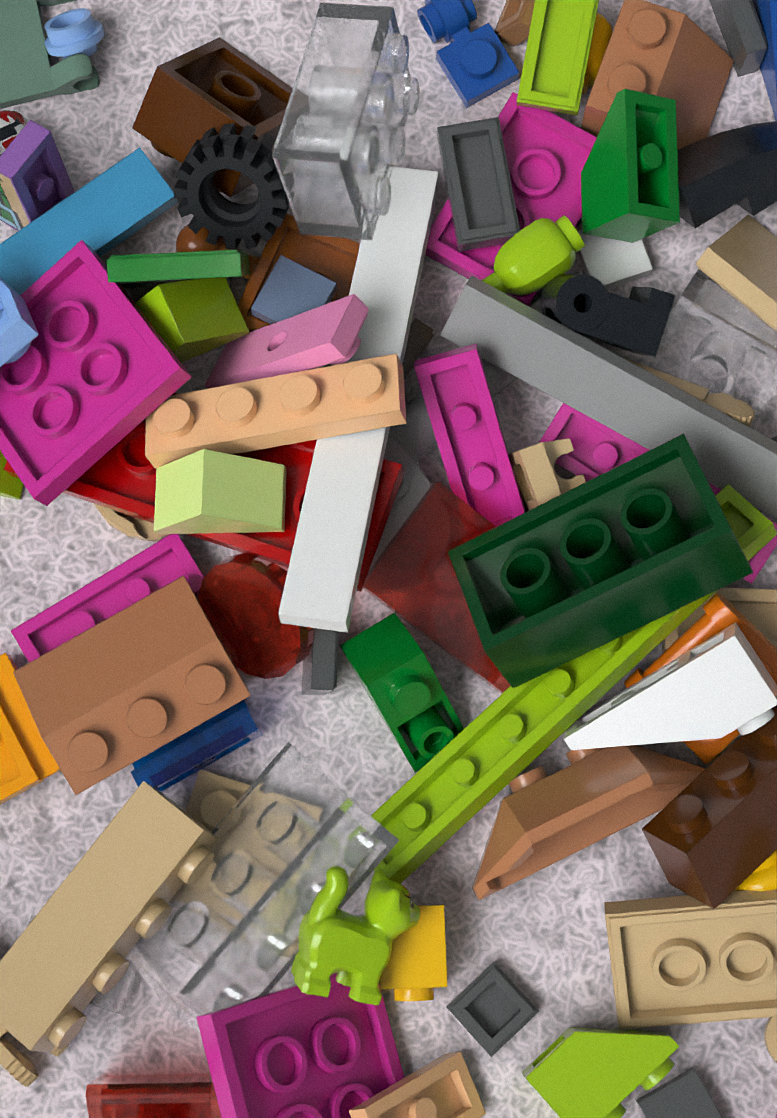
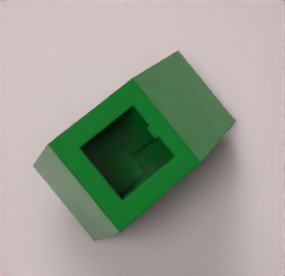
M395 612L339 645L415 773L424 767L464 729L424 652Z

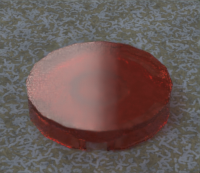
M247 552L229 556L215 565L203 577L198 600L238 669L246 674L263 679L282 677L309 655L312 644L308 645V633L314 628L283 624L280 621L278 612L287 576L286 570L274 562L266 566L261 561L254 560L259 555Z

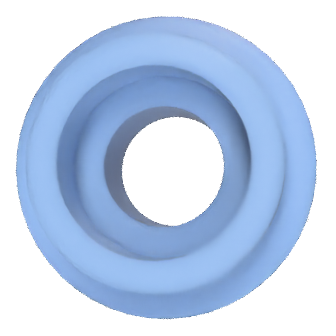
M73 9L53 17L45 24L48 37L45 39L44 44L48 54L51 56L63 57L65 59L72 55L85 54L89 57L97 51V43L103 39L105 31L102 23L93 19L89 9Z

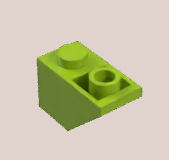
M569 1027L522 1071V1074L560 1118H621L626 1112L621 1102L639 1085L645 1091H648L658 1084L674 1067L675 1063L669 1056L680 1046L671 1036L661 1031Z

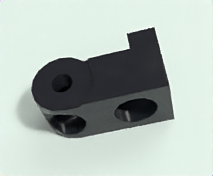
M562 274L546 283L541 293L540 307L543 315L583 337L635 354L656 357L675 295L652 287L632 286L629 298L607 292L601 281L593 276Z

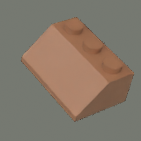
M184 575L13 672L44 743L75 795L251 696L247 684Z

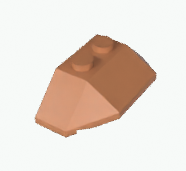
M637 745L571 750L566 753L571 765L550 776L547 775L543 765L516 777L509 783L513 794L500 801L472 885V890L477 900H481L664 809L670 801L678 796L705 769Z

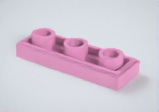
M355 294L249 332V334L226 344L204 386L208 389L315 369L327 364H343L356 353L360 346L361 339L358 334L368 315L369 308Z

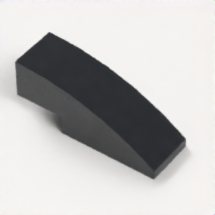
M776 121L755 123L720 132L677 150L679 214L683 220L695 229L734 204H737L754 216L777 202Z

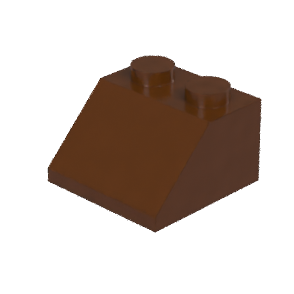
M219 37L157 66L132 129L151 141L152 146L159 153L175 158L180 163H183L197 139L201 140L206 131L214 127L219 134L223 125L235 123L236 135H240L247 124L257 127L253 138L262 142L266 133L273 136L276 140L271 151L275 154L285 146L316 104ZM221 169L213 176V183L218 192H222L228 197H232L254 184L243 173L231 169Z

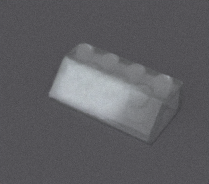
M290 742L283 747L211 831L219 839L210 849L214 853V858L204 874L191 885L183 883L168 903L172 907V911L164 925L151 938L144 939L141 937L127 955V958L171 1015L198 1032L200 1030L196 1019L197 1016L269 993L292 967L295 956L299 951L298 934L301 921L309 911L316 895L325 885L326 871L330 867L339 865L346 869L348 875V890L338 906L341 909L399 841L366 808Z

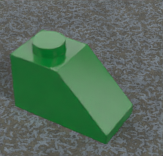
M626 88L617 92L581 172L582 234L633 243L680 223L676 100Z

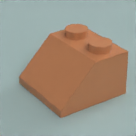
M624 0L589 95L581 129L597 137L617 92L626 88L676 100L677 150L705 139L709 133L734 60L686 14L644 0Z

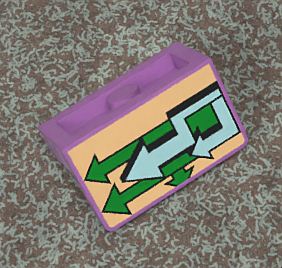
M32 120L25 125L0 156V220L17 231L75 192L51 131Z

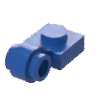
M425 0V6L417 10L420 23L432 42L442 38L445 39L446 43L450 42L449 45L436 52V60L466 108L519 79V70L490 23L472 32L469 31V23L477 19V12L472 0Z

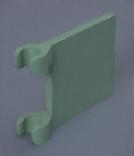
M0 0V109L58 94H73L92 90L99 86L98 72L92 66L91 60L87 55H72L52 66L50 55L44 44L46 34L40 6H54L77 0Z

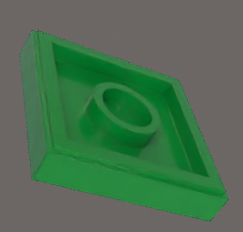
M245 250L110 255V259H107L108 283L250 275L249 253H245Z

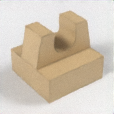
M570 438L540 442L509 453L526 512L586 482L583 474L562 479L555 472L554 465L557 458L574 451Z

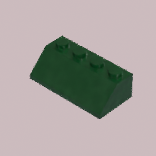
M684 434L448 551L483 649L512 688L518 687L754 573Z

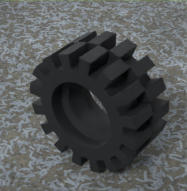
M235 123L224 124L219 134L214 127L204 133L201 140L197 139L176 175L178 181L174 186V198H182L177 207L181 218L193 214L194 216L188 227L195 234L202 227L209 230L210 232L205 241L214 246L220 236L226 238V249L237 250L242 238L247 249L257 247L261 237L267 242L274 236L277 227L280 228L294 198L296 186L292 185L296 178L295 167L285 168L290 157L284 147L274 154L271 148L276 139L266 133L262 142L254 139L257 127L246 124L240 135H236ZM221 169H231L243 173L258 188V199L251 204H238L226 199L214 186V174Z

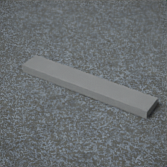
M474 276L469 278L440 334L442 337L461 347L477 343L480 356L484 360L649 450L684 434L709 483L720 489L729 484L756 509L777 520L776 441Z

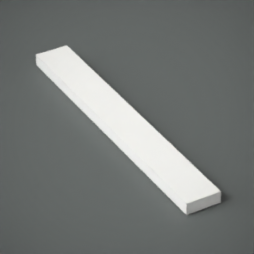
M377 166L349 295L355 294L369 308V311L358 334L361 339L360 346L356 353L345 363L397 353L403 366L440 185L438 171ZM390 427L317 439L278 612L281 623L348 633Z

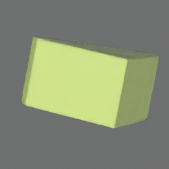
M202 449L156 468L154 532L156 534L285 532L286 467L282 464Z

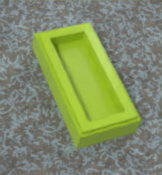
M535 0L517 96L518 106L578 115L599 0Z

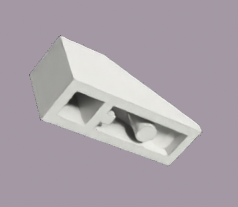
M735 622L582 715L567 729L564 741L570 750L717 739L726 736L736 729L741 735H746L757 730L774 717L775 713L772 708L777 705V684Z

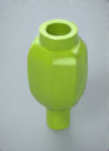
M565 215L555 222L548 218L535 220L516 233L499 249L495 257L494 272L482 281L505 294L508 292L520 296L531 294L545 287L546 283L554 277L569 271L574 265L575 253L584 248L585 244Z

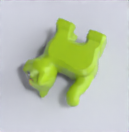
M335 865L326 871L325 885L318 892L309 911L301 921L298 934L299 951L295 956L291 969L294 982L301 992L305 994L328 997L331 988L330 976L337 972L336 981L344 986L351 987L348 995L351 999L360 1003L379 1005L382 998L379 980L390 960L392 942L400 934L418 923L420 908L413 902L410 892L404 885L389 880L383 870L377 869L372 876L368 893L364 900V914L353 915L339 909L338 906L348 890V875L346 869Z

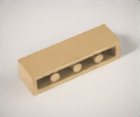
M143 781L0 960V1025L29 1051L51 1052L55 1046L58 1049H62L68 1045L84 1026L87 1017L82 1012L98 992L102 994L107 993L123 977L130 964L125 957L141 937L144 939L151 938L167 921L172 911V907L168 903L185 882L187 885L193 884L207 870L214 858V853L210 849L219 838L163 792Z

